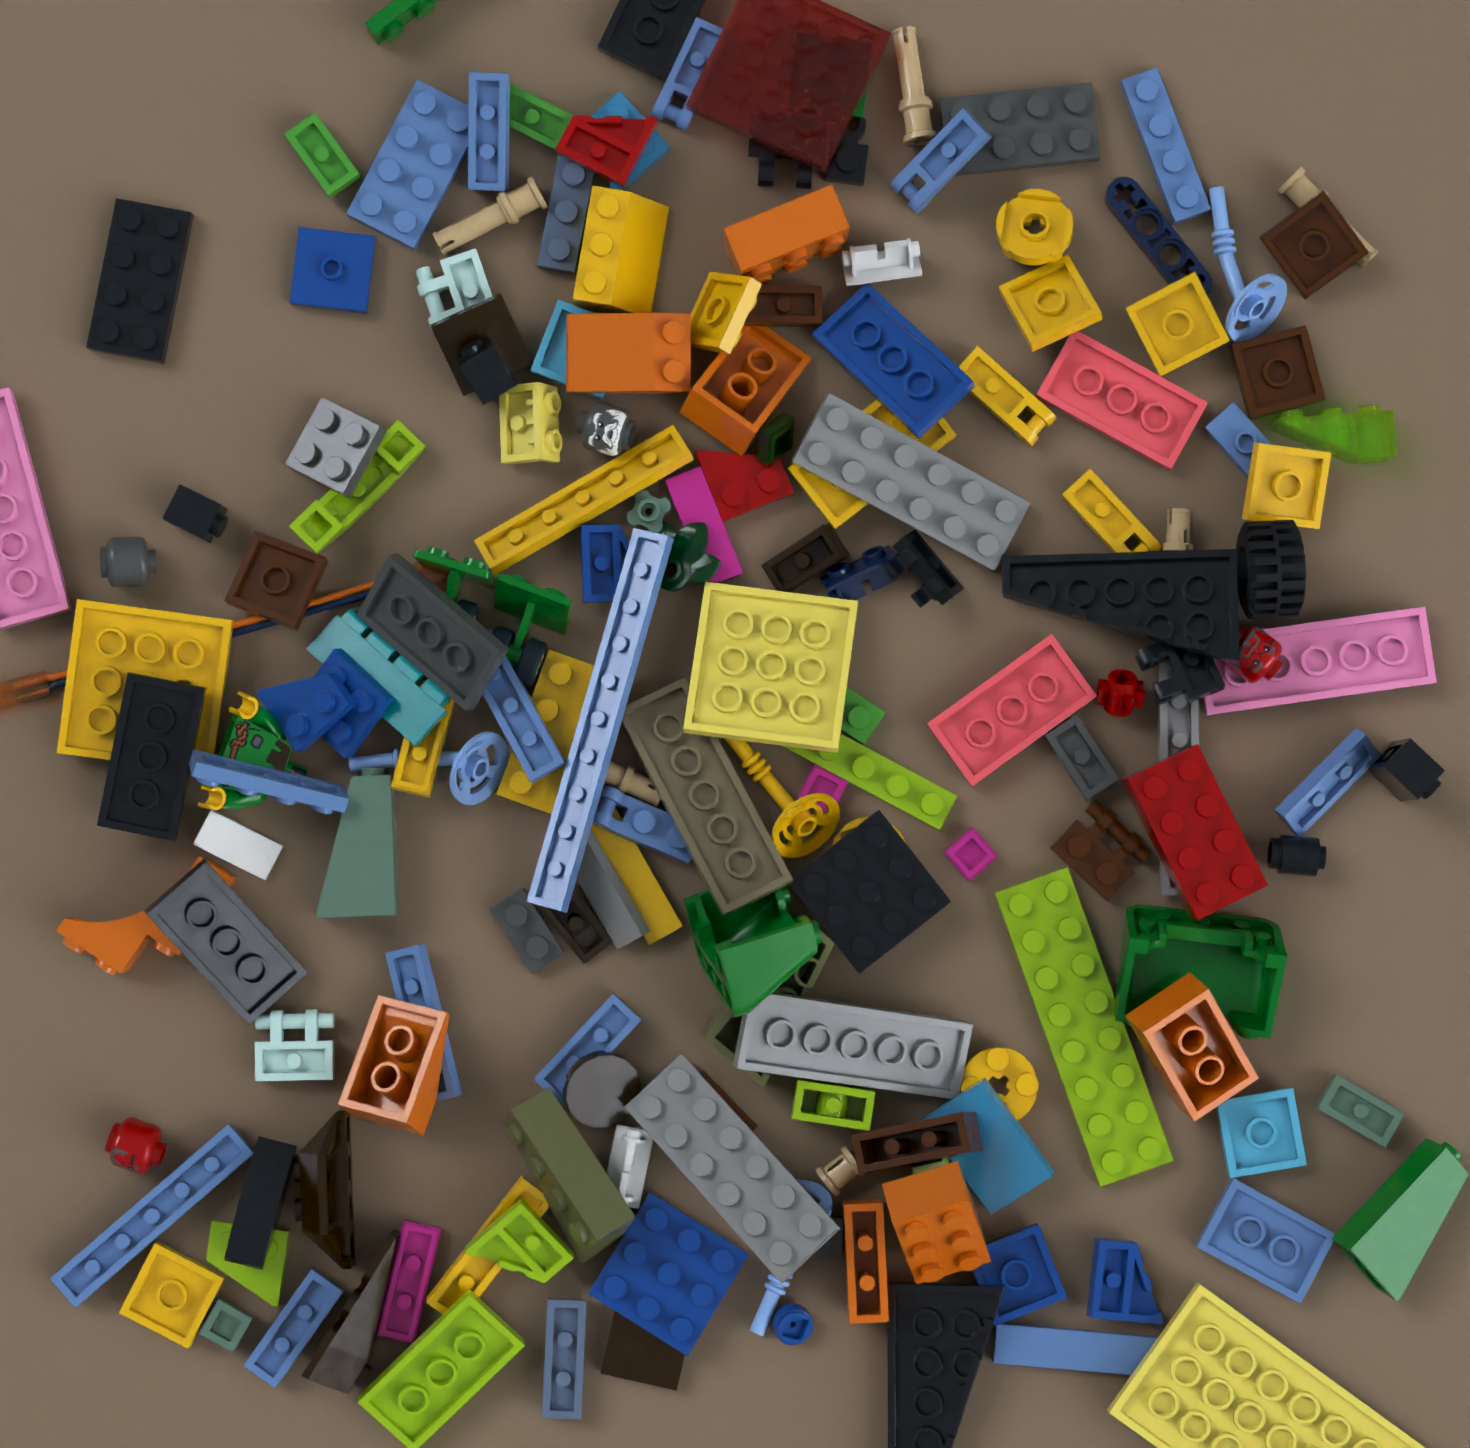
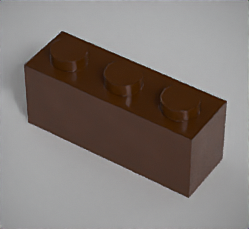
M960 1112L851 1135L859 1174L875 1173L983 1151L976 1112Z

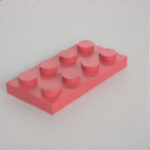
M1079 331L1069 335L1035 396L1040 401L1167 471H1170L1208 404L1207 401Z
M1050 634L932 719L926 726L972 787L1089 703L1097 695L1053 634Z

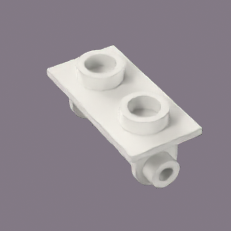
M906 238V240L884 243V251L878 252L876 244L857 247L849 246V250L842 251L841 257L846 286L922 276L919 260V241L911 242L910 238Z
M617 1124L607 1174L628 1206L639 1209L653 1139L645 1130Z

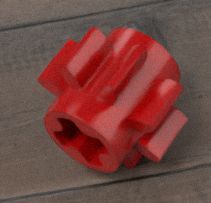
M1115 669L1109 673L1108 680L1100 678L1098 680L1096 694L1098 695V705L1104 706V710L1109 715L1115 717L1129 716L1133 712V706L1143 707L1145 695L1143 690L1144 682L1141 680L1137 681L1136 674L1130 670Z

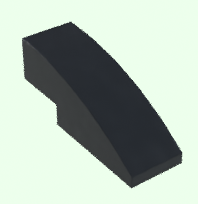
M258 1136L233 1221L224 1257L225 1261L263 1270L286 1199V1189L293 1171V1162L297 1158V1148L295 1145Z

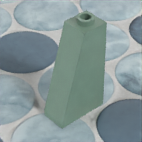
M385 768L361 769L362 776H351L347 792L349 801L345 813H342L317 906V918L399 915L396 793L391 788L393 775H385Z

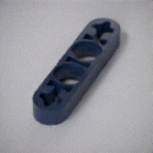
M1129 177L1114 179L1109 184L1105 193V203L1108 209L1168 285L1184 277L1181 273L1176 279L1173 274L1180 271L1185 263L1188 262L1191 267L1185 273L1188 275L1196 271L1208 295L1212 288L1210 274L1140 185ZM1117 187L1121 191L1127 188L1131 191L1128 199L1134 208L1139 202L1144 206L1136 210L1130 219L1125 215L1131 210L1129 205L1124 200L1118 203L1114 200L1117 194L1115 188ZM1141 216L1152 217L1157 224L1156 232L1152 235H1143L1138 232L1136 228L1137 219ZM1168 245L1176 247L1181 257L1179 263L1175 265L1163 263L1159 254L1162 247Z

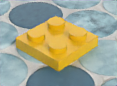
M1068 254L1062 256L1058 262L1053 264L1047 263L998 286L1004 303L1032 352L1102 320L1100 308Z
M1196 271L1125 308L1160 376L1230 341Z
M709 272L691 312V348L731 354L732 349L741 338V330L749 312L756 305L757 294L762 283L748 276Z
M1253 442L1242 519L1250 521L1293 520L1298 527L1320 529L1332 452Z
M157 1241L144 1262L119 1314L188 1349L191 1347L227 1276Z

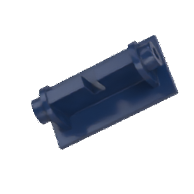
M881 545L874 546L863 552L862 558L849 564L842 562L832 566L827 570L826 575L820 577V581L830 591L827 593L829 597L857 600L867 595L861 583L867 579L873 591L898 580L885 567L897 557V554L889 545L885 547Z

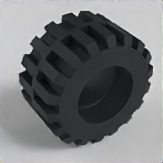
M1293 520L1244 522L1237 537L1236 549L1238 596L1248 619L1297 617L1305 597L1306 565L1303 541L1296 523Z

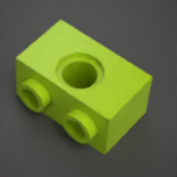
M797 1077L791 1118L870 1131L876 1092L873 1088Z

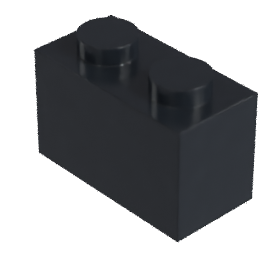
M1411 738L1392 742L1381 754V757L1368 769L1400 801H1416L1420 797L1427 799L1441 785L1438 778L1445 771Z

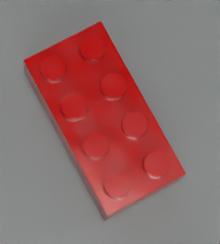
M1198 744L1189 746L1121 780L1190 920H1200L1268 886Z

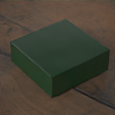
M783 412L759 430L758 461L768 466L792 449L795 422L792 416Z

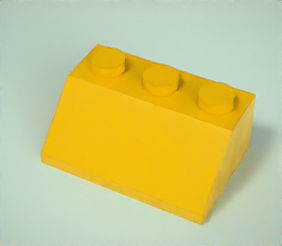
M592 185L573 293L575 306L603 313H652L670 209L668 206L629 191Z

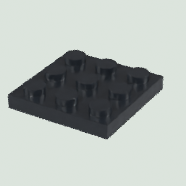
M877 810L793 876V882L789 884L859 974L951 903V900L880 810Z

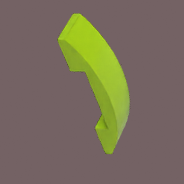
M399 420L386 430L384 438L350 499L330 489L319 501L315 500L288 526L315 554H318L330 545L371 508L426 448Z

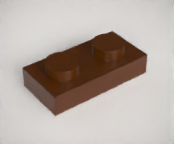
M761 285L757 294L756 305L749 312L744 326L820 327L823 324L822 286Z

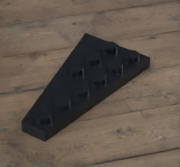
M1237 549L1002 556V594L1006 599L1240 666Z
M889 1282L887 1284L889 1322H887L888 1448H953L1006 1285L920 1283L916 1285V1282Z

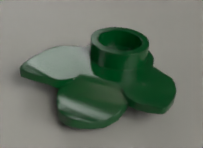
M662 522L663 529L659 534L668 535L674 541L660 587L664 590L675 592L686 587L689 582L704 583L711 579L719 569L721 561L715 556L706 553L708 545L707 525L703 522L691 523L676 532L669 523ZM672 565H676L678 569L676 575L667 577V569Z

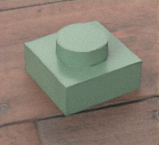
M220 1297L199 1334L233 1353L251 1324L254 1315Z

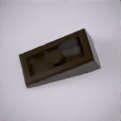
M827 523L761 566L777 591L792 592L850 555L836 531Z
M575 889L573 890L567 913L537 905L583 964L613 942L602 923Z

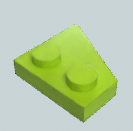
M522 1198L465 1245V1252L468 1256L476 1258L479 1255L498 1262V1267L512 1272H523L528 1278L542 1283L547 1282L574 1259V1252Z
M212 1220L206 1260L270 1305L278 1307L281 1303L291 1230L276 1228L264 1268L260 1270L225 1261L224 1257L233 1222Z

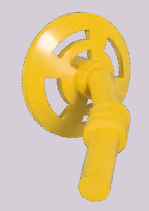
M724 738L742 760V768H748L746 773L748 775L753 774L752 780L754 782L759 781L783 810L776 820L771 834V838L780 855L786 858H799L820 848L832 836L839 823L840 808L834 798L825 793H813L794 801L770 772L772 769L771 765H765L767 760L759 758L761 755L759 751L754 752L746 741ZM817 801L825 803L827 813H823L822 808L816 803ZM813 808L815 814H811L808 810ZM789 825L793 828L792 833L787 830ZM817 825L821 826L813 836L802 842L801 836H807L815 830ZM780 832H782L783 836L787 840H789L788 844L781 842L779 837Z

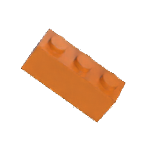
M881 1198L842 1199L849 1324L889 1322L883 1201Z

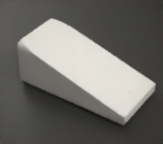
M216 810L210 811L193 843L195 846L264 880L269 876L284 847Z

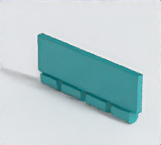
M355 609L348 610L342 618L336 615L308 646L307 650L324 664L333 649L342 648L395 698L382 717L417 747L446 715L447 711L443 708L451 698L430 679L426 680L419 687L426 676L402 655L392 664L391 662L397 657L399 652L376 632L373 631L365 639L372 629L356 616L358 612Z

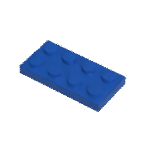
M869 283L863 285L812 333L813 340L918 439L928 432L975 387L974 381Z

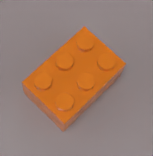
M831 184L725 227L724 247L736 275L752 277L763 285L772 280L771 275L784 269L786 273H793L808 265L806 260L821 255L822 259H827L842 252V246L846 245L848 241L850 226Z
M1190 972L1125 1015L1175 1104L1194 1122L1259 1079L1209 988Z
M958 1161L882 1184L893 1227L916 1285L924 1282H936L944 1276L960 1271H972L983 1264L991 1262L983 1231Z

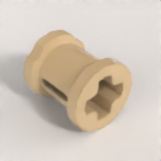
M846 1145L841 1148V1154L829 1164L815 1169L818 1176L835 1197L841 1193L840 1189L856 1176L860 1175L863 1177L865 1175L858 1173L856 1157Z

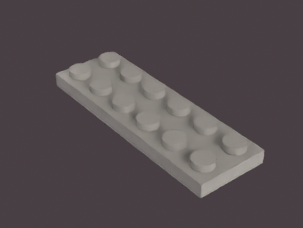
M830 393L826 394L791 460L797 466L991 571H995L1031 504Z
M773 992L750 1013L742 1015L733 1066L736 1069L952 1099L960 1093L973 1024L965 1020Z
M683 1054L679 1055L625 1106V1109L781 1283H784L841 1229Z

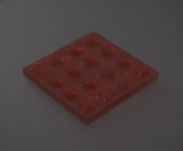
M737 0L686 104V109L826 173L891 39V33L820 0Z

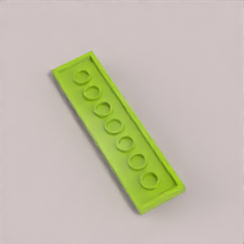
M1068 867L995 892L994 895L1098 1185L1102 1187L1174 1161L1125 1024L1115 1021V997Z

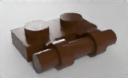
M1094 800L1085 812L1095 822L1087 829L1079 820H1075L1053 843L1050 849L1100 896L1108 901L1134 873L1123 861L1131 854L1142 864L1149 858L1152 852L1141 843L1143 838L1135 831L1131 834L1116 820L1118 815L1110 808L1106 810ZM1105 830L1121 844L1114 853L1098 839Z

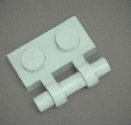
M476 248L440 260L444 272L443 276L434 278L430 266L422 267L415 271L419 281L417 286L420 298H425L431 316L428 318L429 325L492 297ZM450 289L455 308L445 311L439 293Z
M306 1009L305 1013L285 1014L284 1010H271L270 1014H261L255 1019L256 1030H270V1041L254 1042L255 1081L335 1079V1040H319V1029L334 1028V1013H319L318 1009ZM305 1029V1040L284 1041V1030Z

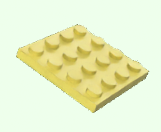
M705 582L683 732L838 753L858 601Z

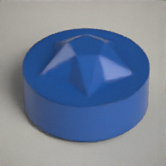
M792 1303L784 1305L775 1313L772 1326L781 1342L787 1345H797L804 1342L811 1335L813 1320L804 1306Z

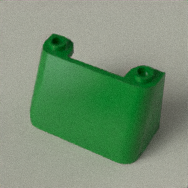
M787 885L725 917L720 913L709 890L683 898L702 970L734 1018L754 1010L818 952L817 944L822 943V935L816 920L810 921L806 915H802L796 918V923L787 912L786 905L791 903Z
M1142 904L1127 907L1123 923L1114 1008L1115 1021L1130 1025L1125 1017L1126 1014L1190 972L1209 988L1224 1017L1229 1019L1231 1027L1239 1036L1246 1039L1271 1038L1287 961V952L1280 927L1273 921L1259 917L1212 913L1200 920H1190L1185 909Z

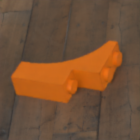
M198 856L190 868L191 870L205 858L230 887L238 878L206 856ZM144 910L122 919L104 922L88 921L74 917L64 918L56 930L65 937L62 941L63 944L79 954H82L84 950L97 958L95 965L111 975H115L116 972L120 974L129 973L151 938L155 940L153 946L169 957H173L175 953L179 956L183 955L146 915Z

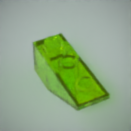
M1381 405L1358 407V413L1343 414V408H1327L1319 410L1320 415L1305 416L1302 410L1287 411L1281 413V418L1276 419L1271 424L1272 431L1316 450L1332 452V457L1349 464L1389 462L1397 457L1394 411H1381Z

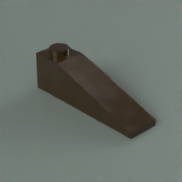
M393 1229L363 1275L359 1287L355 1289L343 1307L339 1320L334 1323L301 1375L304 1378L344 1393H348L354 1384L361 1388L373 1368L367 1362L373 1354L400 1237V1232L396 1229Z

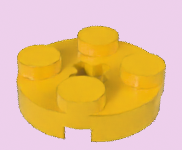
M1028 189L1017 193L1016 198L1012 199L1008 204L1006 201L1001 206L997 215L996 235L1002 248V253L1008 259L1025 265H1043L1058 262L1063 252L1069 247L1073 237V216L1069 207L1067 209L1066 205L1061 202V198L1048 190ZM1032 220L1040 221V227L1045 229L1038 232V234H1030L1028 230L1024 229V226H1031Z
M993 1047L978 1051L965 1064L960 1088L961 1093L983 1078H986L989 1082L993 1076L1000 1079L1004 1075L1008 1079L1006 1087L1009 1090L1005 1095L997 1094L1016 1120H1020L1030 1111L1036 1100L1039 1083L1033 1066L1022 1054L1011 1048Z

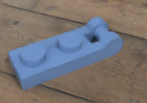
M698 17L695 18L655 103L651 116L660 120L667 118L675 122L677 128L688 131L695 112L731 38V32ZM675 94L687 99L683 109L671 104Z
M962 108L893 179L890 187L897 194L902 193L909 201L908 206L917 214L931 202L932 198L992 136L967 109ZM918 175L926 182L920 190L913 183Z
M603 786L600 796L602 800L598 810H596L592 825L685 865L690 862L691 856L668 812L630 797L616 788ZM616 806L625 810L621 821L612 817Z

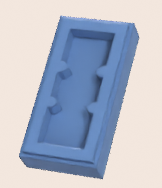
M1234 402L1203 429L1247 479L1253 442L1271 444Z

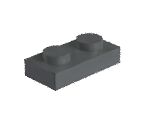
M1077 714L1043 736L1085 800L1090 799L1120 779Z
M522 888L490 910L531 974H533L565 952L536 906L526 902L528 894Z

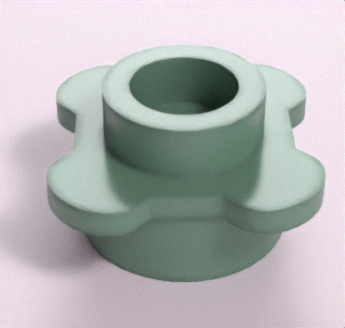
M643 489L635 494L636 503L633 510L627 513V520L632 526L639 524L644 528H648L650 532L659 533L663 529L662 521L664 515L671 509L670 501L665 497L659 499L651 496L648 490ZM647 508H651L653 510L651 515H647L645 513V510Z

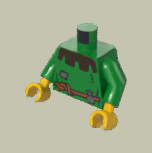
M241 691L237 692V695L243 699L242 705L238 709L229 707V711L235 715H231L217 755L306 776L307 767L288 761L293 747L290 743L286 742V736L279 728L272 713L259 705L254 697ZM220 783L219 786L212 787L203 784L200 789L208 790L209 798L205 803L198 802V806L210 810H219L221 808L238 810L261 804L266 796L271 795L257 793L256 796H249L236 791L233 786Z

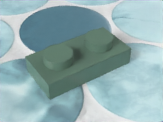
M1333 1074L1315 1106L1318 1110L1385 1148L1404 1116V1113L1336 1074Z

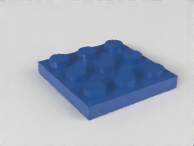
M649 1193L588 1294L688 1356L749 1254L652 1193Z

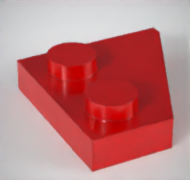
M572 116L555 151L556 154L624 188L658 125V119L645 116V119H622V116H606L601 119H596L592 116Z
M704 450L695 452L723 522L794 494L780 457L767 466L758 461L757 455L743 454L740 456L737 453Z

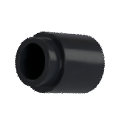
M1280 835L1279 838H1270L1267 853V866L1269 869H1277V873L1316 876L1318 869L1325 868L1326 846H1320L1319 838Z

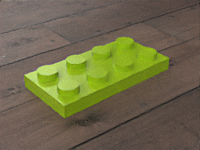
M468 1289L358 1395L357 1403L407 1448H419L525 1347V1340L475 1293Z

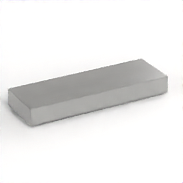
M591 830L577 881L615 947L619 950L650 932Z

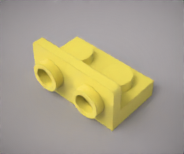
M541 382L517 384L499 395L501 463L510 465L538 461L560 462V451L563 444L562 436L559 432L561 399L556 386Z

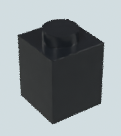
M490 337L483 342L480 339H476L460 350L462 354L457 357L459 368L483 405L517 385L513 373Z
M179 484L162 519L211 543L214 536L219 538L228 522V517L225 516L228 509Z

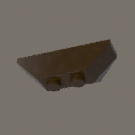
M342 1108L328 1120L299 1152V1159H294V1181L300 1182L301 1198L295 1199L296 1222L302 1221V1232L342 1269H351L356 1264L350 1114Z

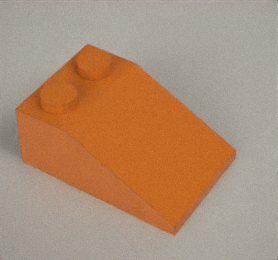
M654 312L566 314V392L679 395L691 391V314Z
M743 325L741 338L732 349L731 354L719 353L689 392L679 413L742 456L812 358L767 326Z
M378 995L338 1105L357 1119L424 1136L437 1100L449 1014L444 1011Z

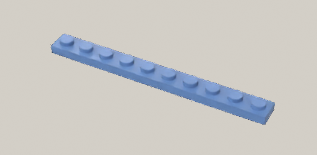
M633 529L526 902L564 913L568 911L674 541L668 535Z

